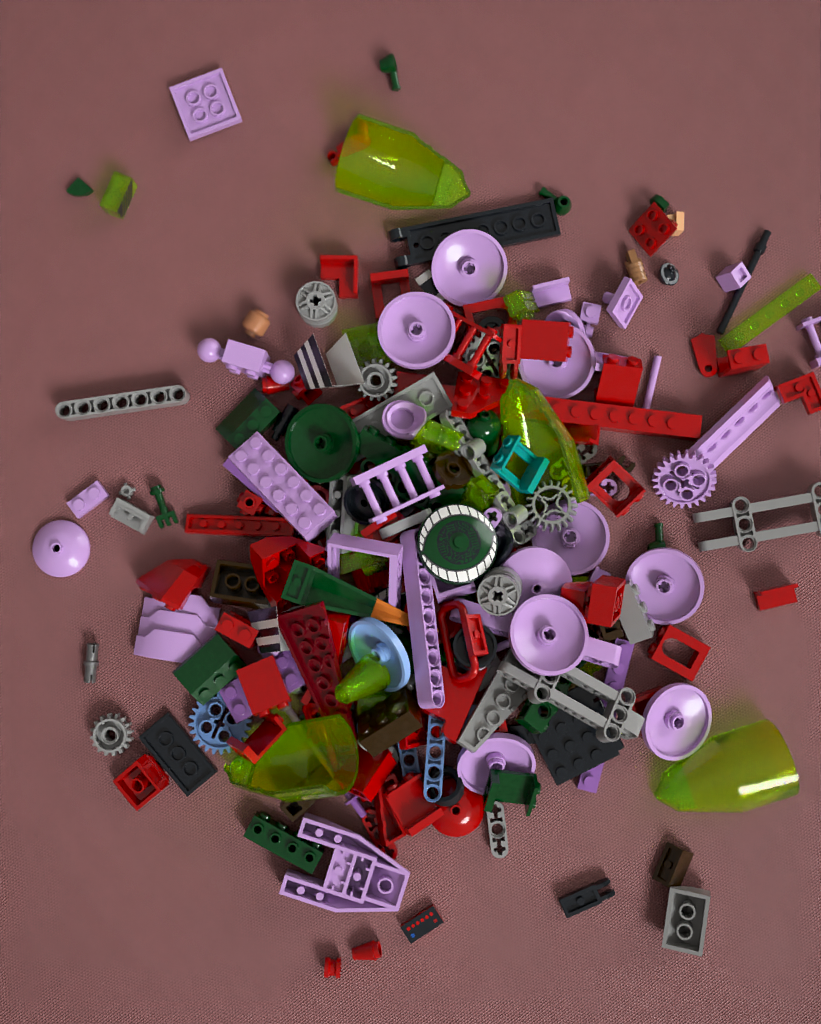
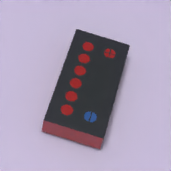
M434 904L401 924L400 927L412 944L444 923V920Z

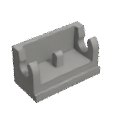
M118 497L109 512L110 517L143 535L146 534L155 516Z

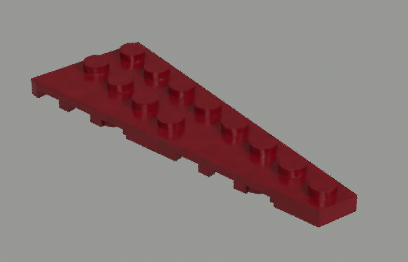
M316 602L277 614L278 627L340 756L356 753L359 750L324 602Z

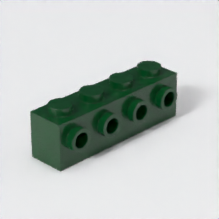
M263 811L261 813L256 812L243 837L311 874L315 870L325 849L322 847V844L297 837L298 830L292 831L286 823L272 820L271 816Z

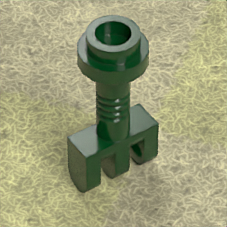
M161 484L151 487V492L149 493L151 496L155 495L162 514L156 516L160 529L164 528L163 520H165L167 526L172 525L170 517H172L175 524L179 523L176 511H168L162 492L165 491L164 487L162 488Z

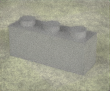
M632 579L625 583L619 618L630 645L652 638L654 630H656L653 620H649L646 614L648 609L645 602H641L639 598V587L636 583L633 584Z

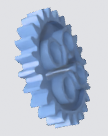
M219 692L217 696L214 695L205 705L197 701L196 703L199 708H192L196 714L189 716V718L194 720V722L188 724V726L194 727L190 734L196 733L197 736L193 741L200 740L198 747L206 745L205 752L212 748V754L219 750L220 755H222L224 749L231 753V747L220 737L221 731H227L229 738L232 736L243 743L242 737H249L246 730H251L252 727L248 726L247 723L252 722L253 719L247 718L239 724L232 723L229 720L231 713L228 711L223 719L225 725L220 726L215 738H212V734L219 724L217 720L223 717L227 707ZM214 704H218L221 707V713L218 715L212 711ZM204 722L211 723L212 730L210 732H206L203 729Z

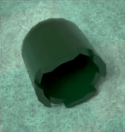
M483 410L477 413L476 417L465 419L464 424L473 439L481 438L485 442L486 451L483 454L486 457L493 455L498 449L501 420L499 416L492 410L487 412Z

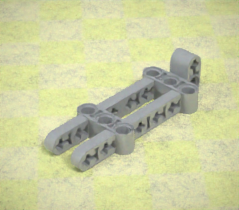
M447 408L440 414L439 418L457 449H454L443 429L436 421H429L425 425L424 437L437 457L447 451L455 452L454 455L459 457L461 455L465 457L471 464L472 473L486 495L488 493L496 494V492H490L491 489L499 490L496 497H487L495 498L494 501H491L493 502L492 505L499 508L502 512V520L499 523L507 526L513 535L512 550L523 545L537 533L534 523H530L529 520L523 522L528 518L527 509L521 504L515 505L496 473L490 469L491 465L483 454L486 451L485 442L481 438L473 439L462 419L451 416L452 408ZM449 467V470H450L451 472H453V473L456 472L455 469L452 470V469ZM471 476L462 497L467 505L483 513V511L485 512L491 506L474 503L473 499L487 500L472 498V494L485 496L474 494L475 491H482L476 490L478 485ZM484 476L487 479H489L492 483H494L498 488L490 487L487 481L485 480ZM489 512V513H488V514L490 515V518H489L490 522H491L493 519L498 520V518L496 517L495 512H493V513H490V512Z
M821 482L811 484L805 494L750 503L747 498L739 496L731 500L728 508L692 514L694 523L731 517L735 536L698 542L699 552L736 545L743 552H751L756 549L757 542L810 532H816L821 537V515L818 512V508L821 505V496H817L814 493L816 486L821 487ZM737 500H741L744 503L742 511L735 508ZM805 503L810 504L813 522L755 532L752 513ZM741 519H745L748 522V527L745 530L739 527ZM745 538H749L752 542L751 547L748 549L742 545Z
M501 661L496 670L501 676L528 690L527 696L531 703L549 702L595 728L596 737L602 743L614 742L619 738L626 740L638 738L645 721L644 717L631 710L636 699L635 693L631 688L626 687L615 690L576 667L564 674L550 676L549 681L542 675L536 674L533 677L505 661ZM560 676L606 701L608 704L603 715L556 690L555 687ZM537 690H540L542 693L541 699L537 696ZM622 693L625 696V702L621 698ZM614 711L618 714L617 720L614 717ZM606 729L610 731V737H607Z

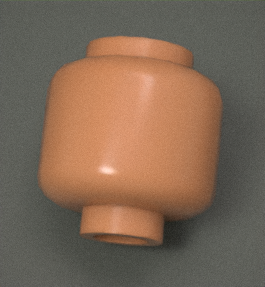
M257 308L255 311L249 310L242 322V326L246 329L245 333L253 338L256 335L262 337L270 325L269 316Z

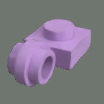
M583 302L579 318L583 323H586L584 325L585 334L588 338H592L594 327L590 326V324L598 325L602 305Z

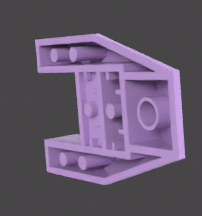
M305 812L297 837L335 848L325 880L287 869L279 894L333 912L399 911L410 871L360 834L325 818Z

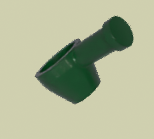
M391 53L379 60L382 73L390 74L392 91H399L401 86L399 85L397 64L394 54Z
M543 187L539 192V195L546 199L553 198L557 215H566L571 210V200L567 196L557 197L548 191L546 187ZM560 201H565L566 205H562Z
M663 523L654 524L655 541L647 545V551L654 548H666L665 541L663 540Z

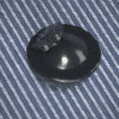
M664 263L658 271L660 282L664 285H675L679 280L678 269L671 263Z

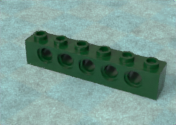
M588 628L589 637L598 639L599 636ZM581 660L576 668L580 669L587 661ZM545 676V678L549 681L550 676ZM560 676V683L557 682L555 689L567 695L568 688L572 682ZM537 690V696L541 699L542 693L540 690ZM527 698L515 720L532 734H542L547 730L549 720L557 713L559 708L549 702L533 704ZM539 707L541 709V715L538 714Z

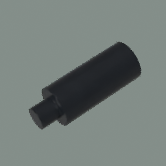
M287 403L272 429L274 433L271 438L278 441L280 436H285L289 423L299 412L297 408Z

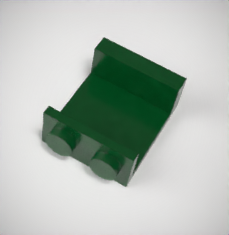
M490 769L482 796L484 811L492 812L494 802L499 801L524 804L526 816H530L532 809L536 807V796L541 791V784L537 780V774Z

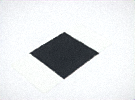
M430 270L425 271L415 279L425 293L432 294L442 301L445 299L436 289Z

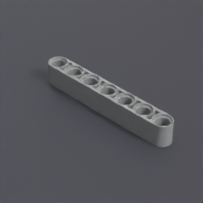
M173 385L63 401L56 405L55 413L59 418L66 421H76L184 405L189 401L190 394L184 387ZM178 391H183L184 393L181 399H176ZM163 393L165 395L164 400L157 402L158 395ZM142 396H145V398H146L145 403L142 404V405H139V404H138L139 398L142 397ZM126 399V406L120 408V401ZM103 402L108 403V406L105 410H101V405ZM88 404V411L86 413H83V406ZM69 407V414L64 416V409Z

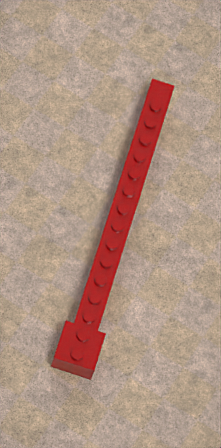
M396 371L398 378L395 379V382L398 386L394 388V395L428 375ZM441 384L453 404L456 386ZM514 393L512 400L508 402L504 400L498 403L497 407L491 409L499 418L555 425H599L601 427L600 430L688 441L700 439L702 415Z

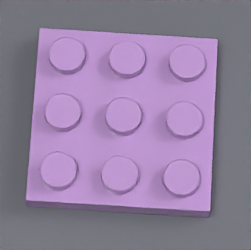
M222 68L169 87L190 142L243 122Z

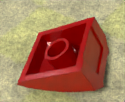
M144 754L115 778L113 783L130 805L138 811L169 785V776L157 764L154 757Z

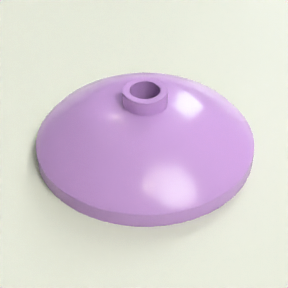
M56 520L46 524L38 531L33 541L32 553L37 566L43 572L54 577H68L79 572L87 563L90 556V541L86 532L76 523ZM56 545L60 547L58 552L54 549Z

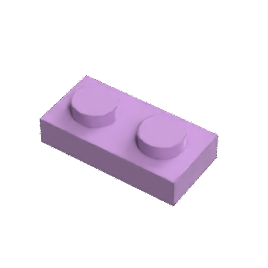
M97 480L66 504L75 516L80 519L110 497L100 481Z

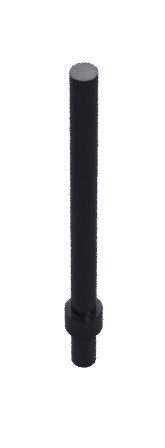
M764 230L759 242L755 244L754 253L746 268L750 275H752L760 256L764 254L767 248L766 244L771 235L769 230ZM748 281L741 288L736 289L716 331L718 334H724Z

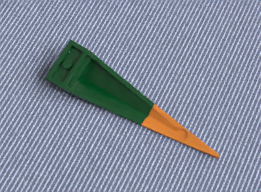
M294 559L281 598L305 606L323 601L326 610L361 617H372L380 621L409 626L408 614L313 565Z

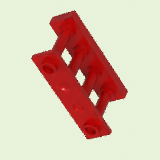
M445 303L452 312L453 317L456 318V333L462 322L469 325L470 328L457 351L453 352L452 355L447 354L443 360L479 380L483 373L476 370L478 367L477 363L492 338L500 343L502 339L497 336L498 331L489 326L486 329L454 312V308ZM476 331L484 333L485 336L471 360L467 361V363L462 362V356Z

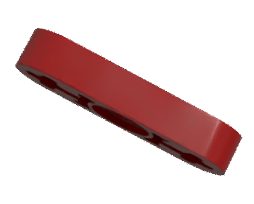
M369 807L365 809L367 813L370 812L371 815H376L375 808ZM366 814L362 818V822L374 845L385 853V846L380 847V840L374 836V832L378 830V825L373 827L372 821L370 819L366 820ZM376 816L374 817L375 824H377ZM394 842L388 845V848L390 850L393 849L392 856L390 857L395 860L398 848Z

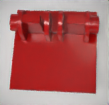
M653 202L628 231L651 257L677 230L678 224L674 220L671 221L661 208Z

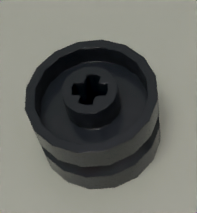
M376 476L370 478L371 483L369 485L382 513L393 508L380 479H377ZM351 485L345 491L343 497L347 514L359 524H372L368 519L375 517L362 487Z
M483 626L489 654L477 656L479 662L478 671L489 667L494 661L497 652V640L493 632ZM461 628L453 641V656L461 668L470 671L471 664L463 628Z

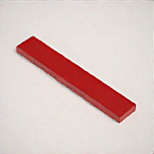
M187 514L184 530L187 534L252 537L296 536V530L284 517Z

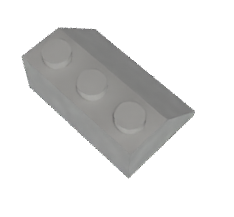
M691 886L670 887L662 940L663 948L702 957L711 897L709 890Z

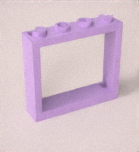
M333 533L330 540H327L325 551H327L325 567L328 568V573L340 579V549L389 557L388 604L401 610L403 545Z

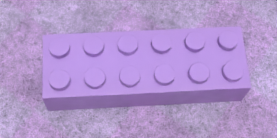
M258 431L228 456L235 467L305 541L311 542L338 518L335 511Z

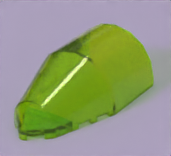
M357 114L353 119L344 140L334 182V191L336 193L388 210L451 209L471 194L462 170L437 153L429 144L427 145L415 133L361 114Z
M521 379L509 380L508 388L500 399L501 424H503L501 442H503L507 435H520V443L537 457H545L550 461L538 483L540 488H542V481L546 483V486H549V480L553 481L554 486H556L557 481H560L559 487L562 488L564 484L567 485L566 492L571 489L573 490L570 497L575 496L577 503L591 498L575 440L538 387ZM513 452L505 468L518 479H521L528 464ZM509 484L515 505L521 504L525 506V504H530L526 501V497H532L530 494L520 493ZM545 492L541 496L552 498L557 493ZM536 500L535 508H542L543 506Z
M340 714L287 724V730L255 765L239 755L229 765H224V771L227 773L230 783L235 787L290 803L346 794L354 786L358 774L359 754L351 727Z
M764 719L710 737L695 753L679 760L662 773L661 781L656 792H654V796L658 801L677 812L743 813L796 796L799 793L800 787L795 763L784 738L770 720Z

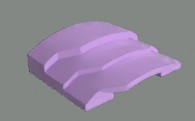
M190 594L183 609H176L175 612L164 607L165 603L151 597H144L134 655L183 663L217 632L214 629L219 622L221 608L209 606L202 596Z

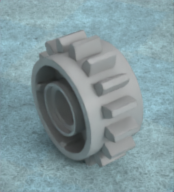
M373 358L372 364L369 361L364 362L366 367L360 366L359 369L365 384H360L358 391L364 392L363 397L370 396L371 401L375 397H377L378 401H381L382 396L387 399L389 397L388 392L391 394L395 392L392 387L398 386L394 382L398 378L393 373L396 369L389 367L390 362L384 364V359H380L377 362L376 358ZM373 375L380 376V385H376L373 382Z
M108 713L107 718L105 715L100 716V721L96 720L94 722L96 727L90 729L93 732V736L90 739H93L94 743L92 746L98 748V753L103 751L105 756L109 753L115 756L117 751L121 754L124 752V748L130 747L128 742L134 739L131 737V733L134 730L130 728L132 723L126 721V716L121 718L120 713L115 714V716L112 713ZM109 730L115 732V739L109 737Z

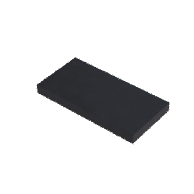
M170 711L138 737L187 797L218 771Z

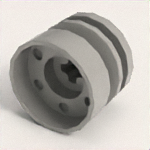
M312 281L299 289L296 295V306L302 320L313 328L329 326L338 314L337 300L330 286L320 281ZM316 299L319 300L317 306L314 305Z
M494 567L489 570L482 578L477 591L478 602L482 609L495 616H502L512 612L518 605L522 593V580L518 573L508 567ZM501 591L503 593L502 595H495L496 592L499 593Z

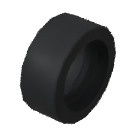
M444 766L443 776L453 777L456 781V789L450 796L441 797L434 803L439 806L448 807L460 801L464 794L465 786L461 777H458L457 770ZM438 768L434 769L429 774L430 777L437 778L440 770ZM434 787L428 789L429 796L432 799L437 798L438 795L435 793Z

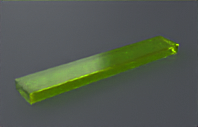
M810 273L718 341L726 351L741 348L821 289L820 284Z

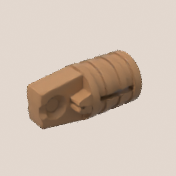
M635 249L628 250L626 253L627 262H625L628 276L636 286L643 284L648 278L644 271L642 260L637 257Z

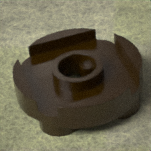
M452 451L441 453L432 465L434 476L441 485L444 484V489L446 490L465 487L472 474V466L469 461L462 455L460 457L454 455L455 452ZM449 467H450L452 470L455 469L456 472H455V473L451 472V471L449 470Z

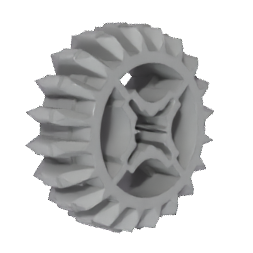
M549 480V486H546V483L542 481V488L537 485L535 488L536 492L534 491L533 494H530L532 497H526V501L530 504H525V508L531 509L528 511V516L533 515L529 520L530 523L536 520V528L542 524V531L545 532L548 526L550 527V533H552L554 526H556L557 531H561L560 524L567 528L568 523L566 520L571 523L574 519L570 515L576 516L577 512L572 509L577 508L578 504L571 503L577 498L576 496L570 497L573 493L572 489L567 492L565 491L567 488L566 484L561 488L559 487L560 481H557L556 486H554L553 481ZM545 492L557 493L552 498L541 496ZM561 497L566 501L567 512H564L563 508L559 506L558 502ZM536 500H538L544 508V511L541 514V516H539L535 508ZM555 501V510H553L552 508V510H549L547 512V503L550 504L551 502L553 503ZM551 514L562 517L556 521L545 520Z

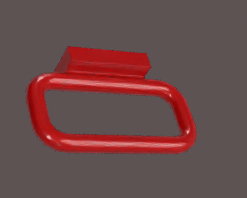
M456 600L444 604L440 608L438 624L450 677L457 683H463L476 677L479 670L477 656H484L489 654L480 614H468L466 606ZM456 608L460 613L471 664L470 671L461 675L456 670L446 623V613Z

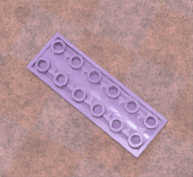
M766 375L709 431L688 449V454H692L695 450L698 457L702 453L704 459L709 458L710 464L714 465V469L780 406V400L769 377Z

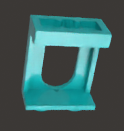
M507 435L502 442L500 450L494 456L490 469L518 492L533 494L550 461L545 457H537L520 443V435ZM513 452L528 464L521 479H518L505 468Z

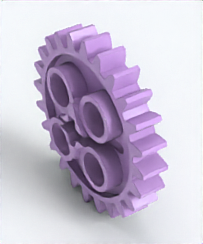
M687 449L684 454L677 450V455L675 456L670 452V458L668 459L663 456V463L657 462L658 468L653 469L655 475H652V481H654L652 483L653 488H655V494H660V500L665 499L666 504L673 502L674 508L677 504H680L681 509H683L684 504H687L689 508H691V503L699 506L698 500L705 502V495L711 497L710 490H715L714 484L717 483L714 465L710 464L709 458L704 459L702 453L697 457L695 450L692 454H688Z

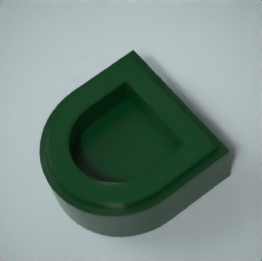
M655 194L649 200L650 204L655 202L664 213L667 211L669 203L662 196Z

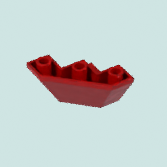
M292 536L266 537L250 544V560L257 581L271 607H277V614L289 610L296 604L281 598L294 559L322 570L326 561L324 547Z
M196 559L167 560L139 577L135 583L140 586L141 590L152 594V598L165 603L164 607L175 612L176 609H183L192 590L202 587L212 567Z

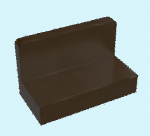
M593 624L594 631L599 636V640L606 642L624 637L621 629L612 628L605 630L604 626Z
M667 842L652 878L668 888L681 886L694 853Z

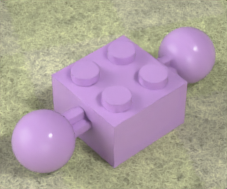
M205 338L197 346V354L201 360L211 363L220 359L226 368L229 369V372L240 375L242 372L248 378L258 380V378H264L267 373L271 375L274 382L282 385L291 382L295 375L294 367L290 362L278 360L274 364L270 363V356L266 350L228 339L226 348L223 349L220 343L213 338Z

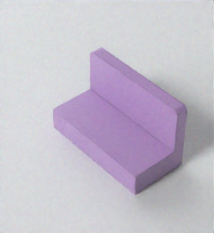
M569 277L533 285L530 295L534 310L571 301L572 298L568 286L570 282Z

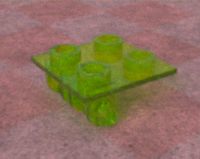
M428 419L411 441V444L418 447L425 444L428 451L440 455L443 452L458 450L460 447L458 442L464 434Z

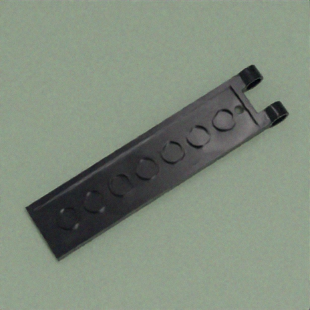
M553 198L395 228L388 232L390 242H400L404 239H407L410 255L399 256L394 259L397 270L432 262L433 254L440 242L451 233L463 229L483 231L495 238L502 248L561 235ZM415 243L419 245L417 248L413 246Z

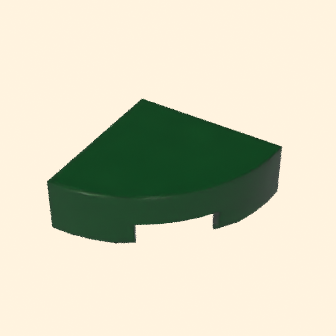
M79 177L66 190L73 197L89 196L94 192Z

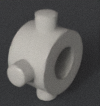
M124 483V486L119 491V495L131 499L136 489Z

